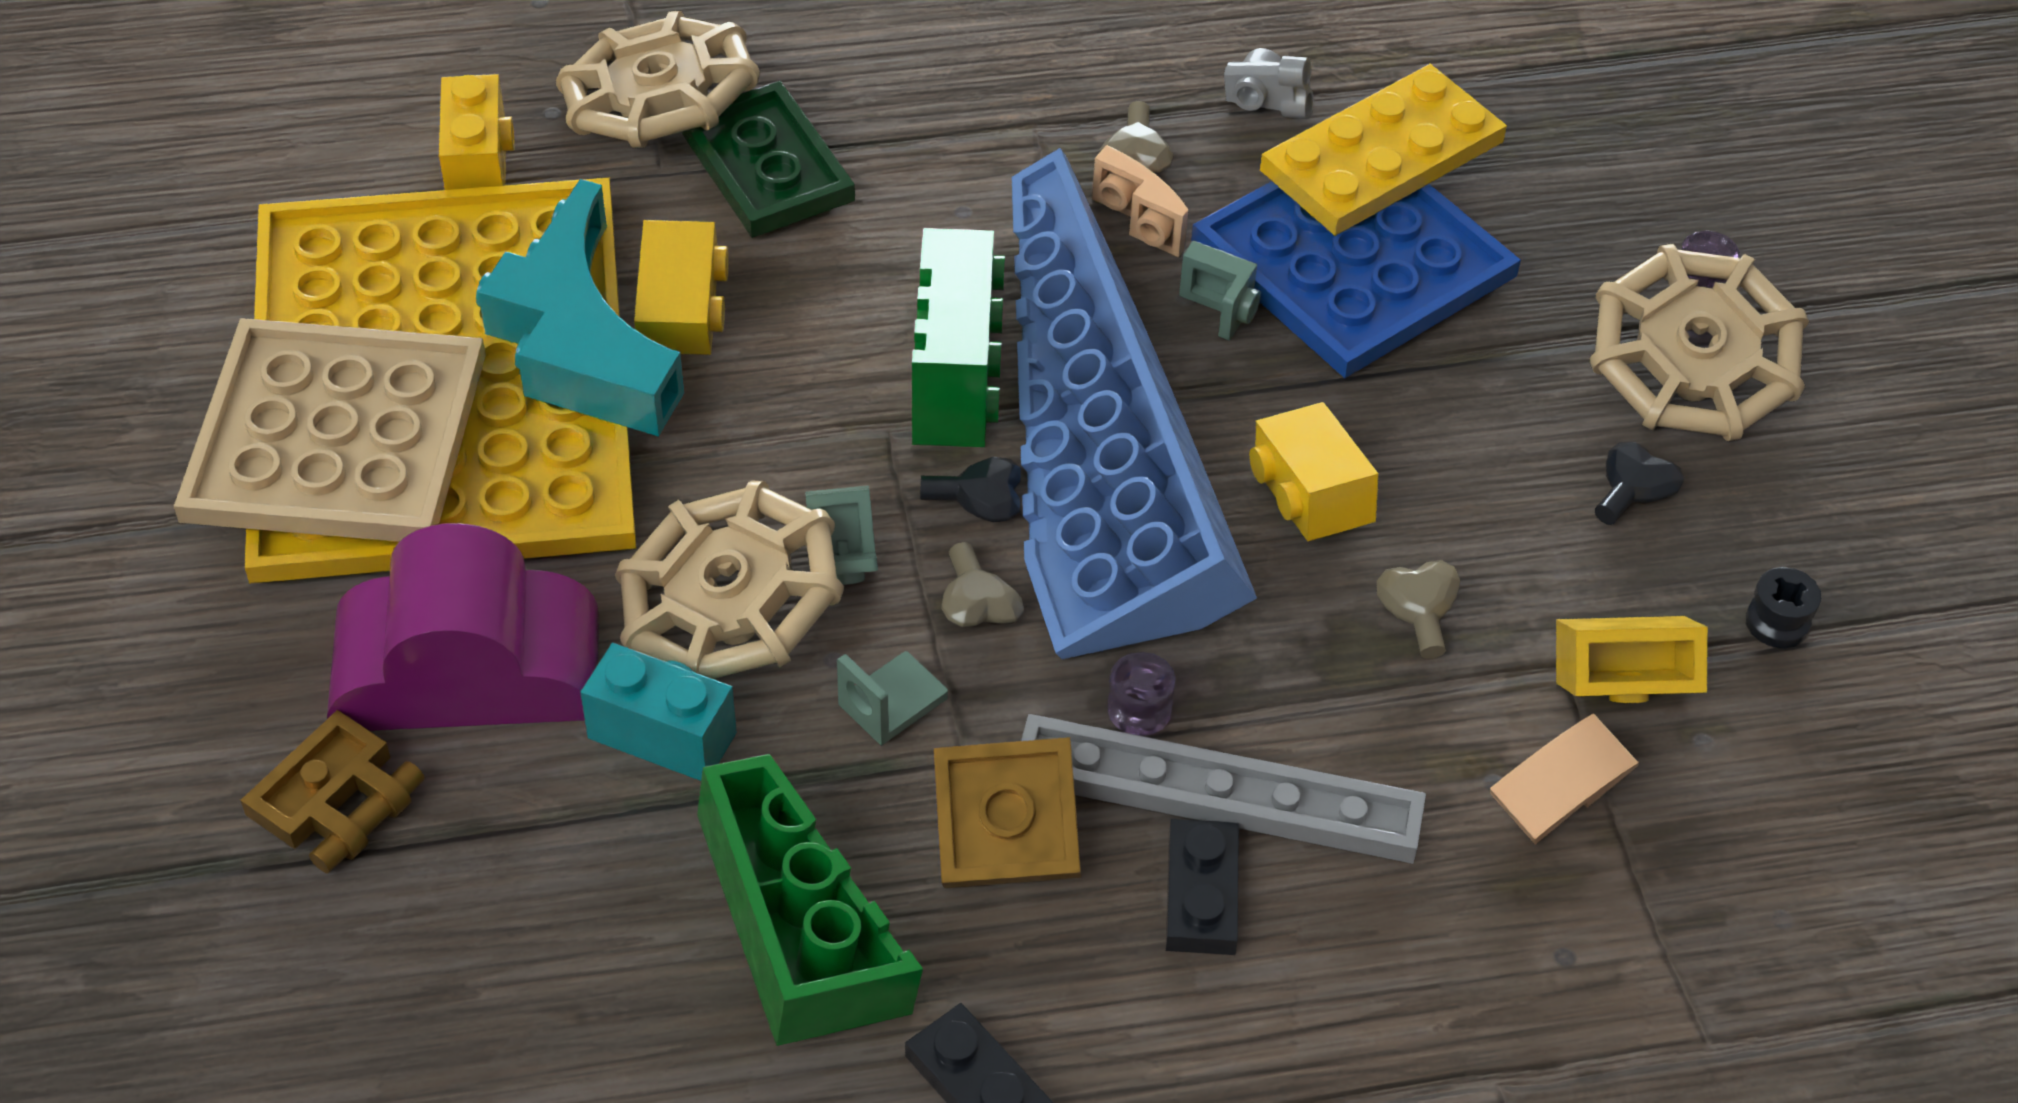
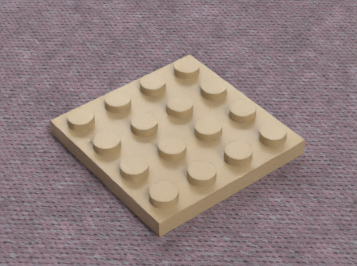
M240 318L174 504L178 522L398 542L416 530L438 525L486 356L483 338Z

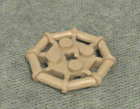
M682 11L668 12L664 19L619 31L608 28L600 32L598 35L599 41L573 65L564 66L560 70L556 79V86L564 95L568 110L566 123L575 133L579 135L595 133L628 141L632 148L646 147L649 140L697 127H702L704 130L715 127L719 123L718 117L743 91L752 90L756 86L760 70L749 56L745 45L747 37L744 29L734 22L719 25L684 17ZM685 40L693 41V44L686 43ZM721 53V54H723L724 56H726L727 58H713V57H715L716 55H718V54ZM610 60L613 61L611 65L607 66ZM719 83L710 93H708V88L712 84ZM601 88L589 95H586L588 89ZM611 111H617V112H621V115H622V116H618V115H614V114H609V113H610Z
M1674 244L1659 246L1656 255L1614 282H1605L1596 293V300L1600 304L1595 353L1590 357V364L1593 372L1603 374L1644 419L1643 426L1653 431L1656 426L1722 435L1726 441L1741 439L1745 429L1786 401H1796L1805 389V384L1800 378L1803 329L1806 328L1809 320L1804 309L1795 308L1753 265L1754 258L1743 254L1741 258L1677 250ZM1687 275L1724 279L1727 282L1725 284L1715 282L1713 288L1697 286L1699 280L1689 279ZM1662 278L1669 282V287L1651 299L1639 294ZM1742 287L1767 314L1760 315L1737 290ZM1627 313L1640 320L1638 337L1636 341L1620 344L1623 314ZM1692 329L1698 335L1705 332L1710 333L1713 338L1710 341L1709 348L1697 347L1690 343V336L1687 331ZM1770 334L1778 336L1777 364L1762 357L1761 339L1763 336ZM1641 362L1663 385L1657 397L1627 364ZM1751 377L1766 384L1763 389L1737 406L1732 390ZM1675 393L1691 402L1712 398L1717 410L1669 403Z
M753 480L748 482L746 488L686 504H682L680 500H677L669 505L670 513L630 559L620 561L616 570V580L621 584L624 629L620 636L621 644L624 647L665 662H680L689 667L693 672L711 679L774 663L781 668L791 661L789 657L790 652L827 607L839 603L844 591V586L837 579L831 538L835 523L830 515L823 509L811 510L770 490L766 481ZM767 516L786 526L776 531L758 521ZM726 520L728 527L712 530L709 524ZM804 545L807 546L810 572L793 571L790 554ZM735 571H739L735 581L729 585L718 587L715 579L720 574L729 577ZM652 585L663 586L664 595L661 594L662 603L649 610L647 590ZM790 596H801L800 601L777 629L773 631L768 622ZM677 626L692 634L693 638L688 650L661 636V634ZM755 633L760 638L758 641L713 652L716 643L719 641L730 645H737L748 641Z

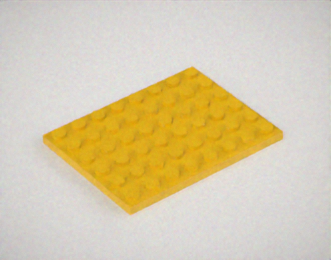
M610 178L583 179L602 185L607 228L598 242L590 274L603 299L620 317ZM579 180L259 204L254 319L483 338L486 356L439 524L461 523L493 530L512 541L520 550L524 559L637 549L628 427L524 396L520 369L515 366V353L518 344L485 334L481 307L476 303V292L483 275L493 271L505 251L526 257L532 241L536 238L540 239L552 222V216L558 202L568 198ZM246 529L245 571L249 584L390 571L391 555L399 542Z

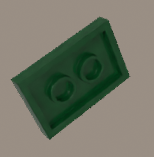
M781 80L741 93L718 117L719 123L709 130L697 127L681 132L752 238L855 201L854 182Z

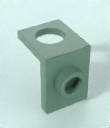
M907 651L895 657L870 676L846 654L837 659L839 706L881 746L948 699V689Z

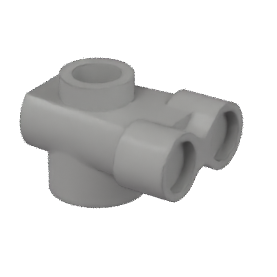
M1264 48L1252 50L1247 54L1243 62H1229L1224 72L1226 101L1236 103L1242 109L1249 111L1261 107L1281 111L1283 117L1309 119L1314 103L1313 91L1310 88L1311 60L1308 57L1283 56L1281 58L1275 52Z

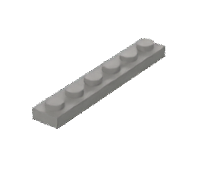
M1028 714L1021 741L1070 737L1075 795L1200 821L1239 823V829L1411 864L1414 863L1426 793Z

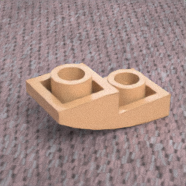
M1106 145L1095 157L1092 200L1130 216V236L1179 258L1185 249L1188 208L1170 186L1155 173L1126 154Z
M1593 713L1560 734L1514 768L1490 788V794L1536 845L1583 805L1588 808L1633 771L1639 765V762Z

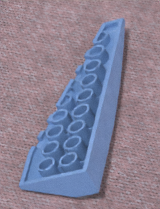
M1059 148L1012 176L1013 232L1019 238V254L1014 256L1015 275L1020 279L1021 299L1016 300V320L1022 326V341L1017 342L1019 415L1026 429V444L1021 446V466L1027 472L1028 493L1022 495L1023 517L1029 523V540L1024 541V560L1055 653L1061 659H1067L1200 630L1257 599V596L1148 333L1065 153Z

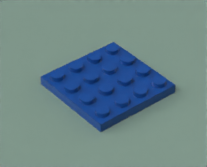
M1271 181L1194 223L1191 241L1202 243L1256 263L1257 272L1254 289L1261 291L1260 303L1344 378L1517 277L1521 262L1516 255L1430 184L1334 236Z

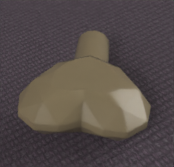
M1135 101L1129 105L1127 127L1119 129L1109 137L1099 151L1100 153L1108 145L1138 161L1155 174L1169 168L1173 159V153L1169 145L1156 131L1149 128L1150 107L1142 101Z
M961 542L955 544L949 551V557L957 578L948 584L941 606L947 619L962 628L976 626L982 622L1003 624L1016 622L1024 612L1020 595L997 575L981 569L970 543Z
M1443 560L1426 562L1416 570L1403 567L1386 569L1377 580L1378 599L1395 617L1414 625L1421 657L1434 659L1445 653L1446 648L1439 619L1452 608L1458 594L1460 578L1455 567Z

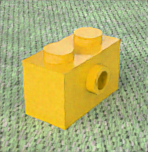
M499 74L441 77L439 160L445 190L505 186L506 151L515 150L512 116L505 117Z
M643 220L634 317L635 329L647 338L669 349L679 351L680 354L711 355L713 332H723L724 296H716L717 281H727L728 246H718L715 222Z
M1324 402L1256 420L1255 447L1251 448L1249 452L1252 472L1259 483L1267 484L1276 497L1278 508L1284 519L1292 520L1307 542L1376 522L1378 472Z
M1685 616L1556 619V684L1575 696L1609 695L1610 701L1618 703L1649 701V694L1707 693L1708 627Z

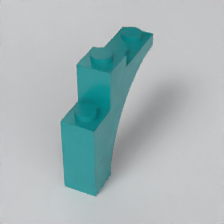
M580 179L568 198L558 202L552 216V222L540 239L536 238L532 241L526 257L505 251L493 271L485 273L481 278L476 292V303L481 307L485 334L518 344L515 353V366L520 369L524 396L659 437L684 395L681 354L679 351L669 349L647 338L632 328L613 311L595 286L590 274L592 260L598 242L607 228L601 184Z

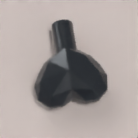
M1636 442L1617 443L1609 450L1606 461V477L1612 489L1596 506L1595 515L1601 522L1612 525L1615 524L1633 502L1646 504L1666 499L1678 493L1684 483L1681 468L1670 461L1652 456L1645 447Z
M990 457L968 466L959 476L921 475L920 499L958 501L967 512L989 522L1009 521L1020 513V497L1016 493L1015 488L1021 482V467L1008 458Z

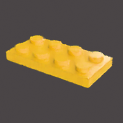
M1429 64L1262 153L1260 171L1336 236L1503 143L1507 125L1432 64Z

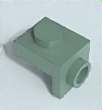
M1192 241L1183 255L1179 296L1220 311L1218 337L1230 341L1241 322L1250 324L1258 309L1261 291L1254 289L1257 264L1225 251Z
M869 486L805 492L807 508L811 510H825L835 523L831 538L837 579L843 585L854 584L865 580V572L877 571L878 565L875 552Z

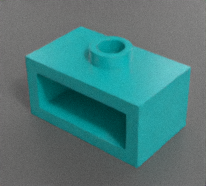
M613 642L580 692L588 739L700 781L703 767L719 764L737 733L733 686L695 673L680 662H665Z

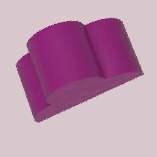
M461 523L438 524L416 530L404 537L394 548L391 555L390 575L388 577L371 579L354 586L342 596L337 605L327 719L336 710H339L369 731L584 721L580 692L598 665L599 611L597 602L585 586L572 578L554 572L526 570L524 558L517 546L508 538L493 530Z

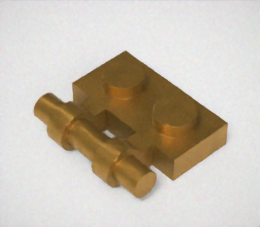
M336 710L240 801L247 817L293 849H296L314 831L323 836L325 839L309 853V858L318 869L328 874L344 858L354 859L368 845L367 836L387 816L397 817L411 803L410 794L425 780L422 771L410 761H405L392 775L381 770L380 768L391 758L387 742L339 710ZM357 790L367 795L368 798L348 817L337 811Z

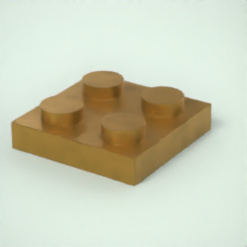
M1070 737L934 748L941 881L943 888L1081 878Z

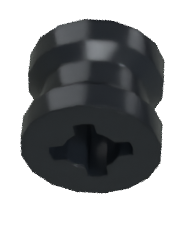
M1778 567L1768 570L1761 575L1756 585L1755 597L1752 599L1746 612V625L1750 633L1757 640L1768 646L1784 649L1795 647L1805 640L1811 628L1812 618L1815 616L1821 603V590L1814 579L1795 568Z

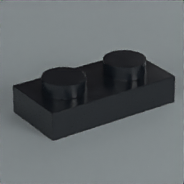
M1184 819L1170 820L1166 951L1221 955L1236 954L1238 942L1239 823Z
M959 1003L905 1042V1057L946 1103H1053L962 1003Z

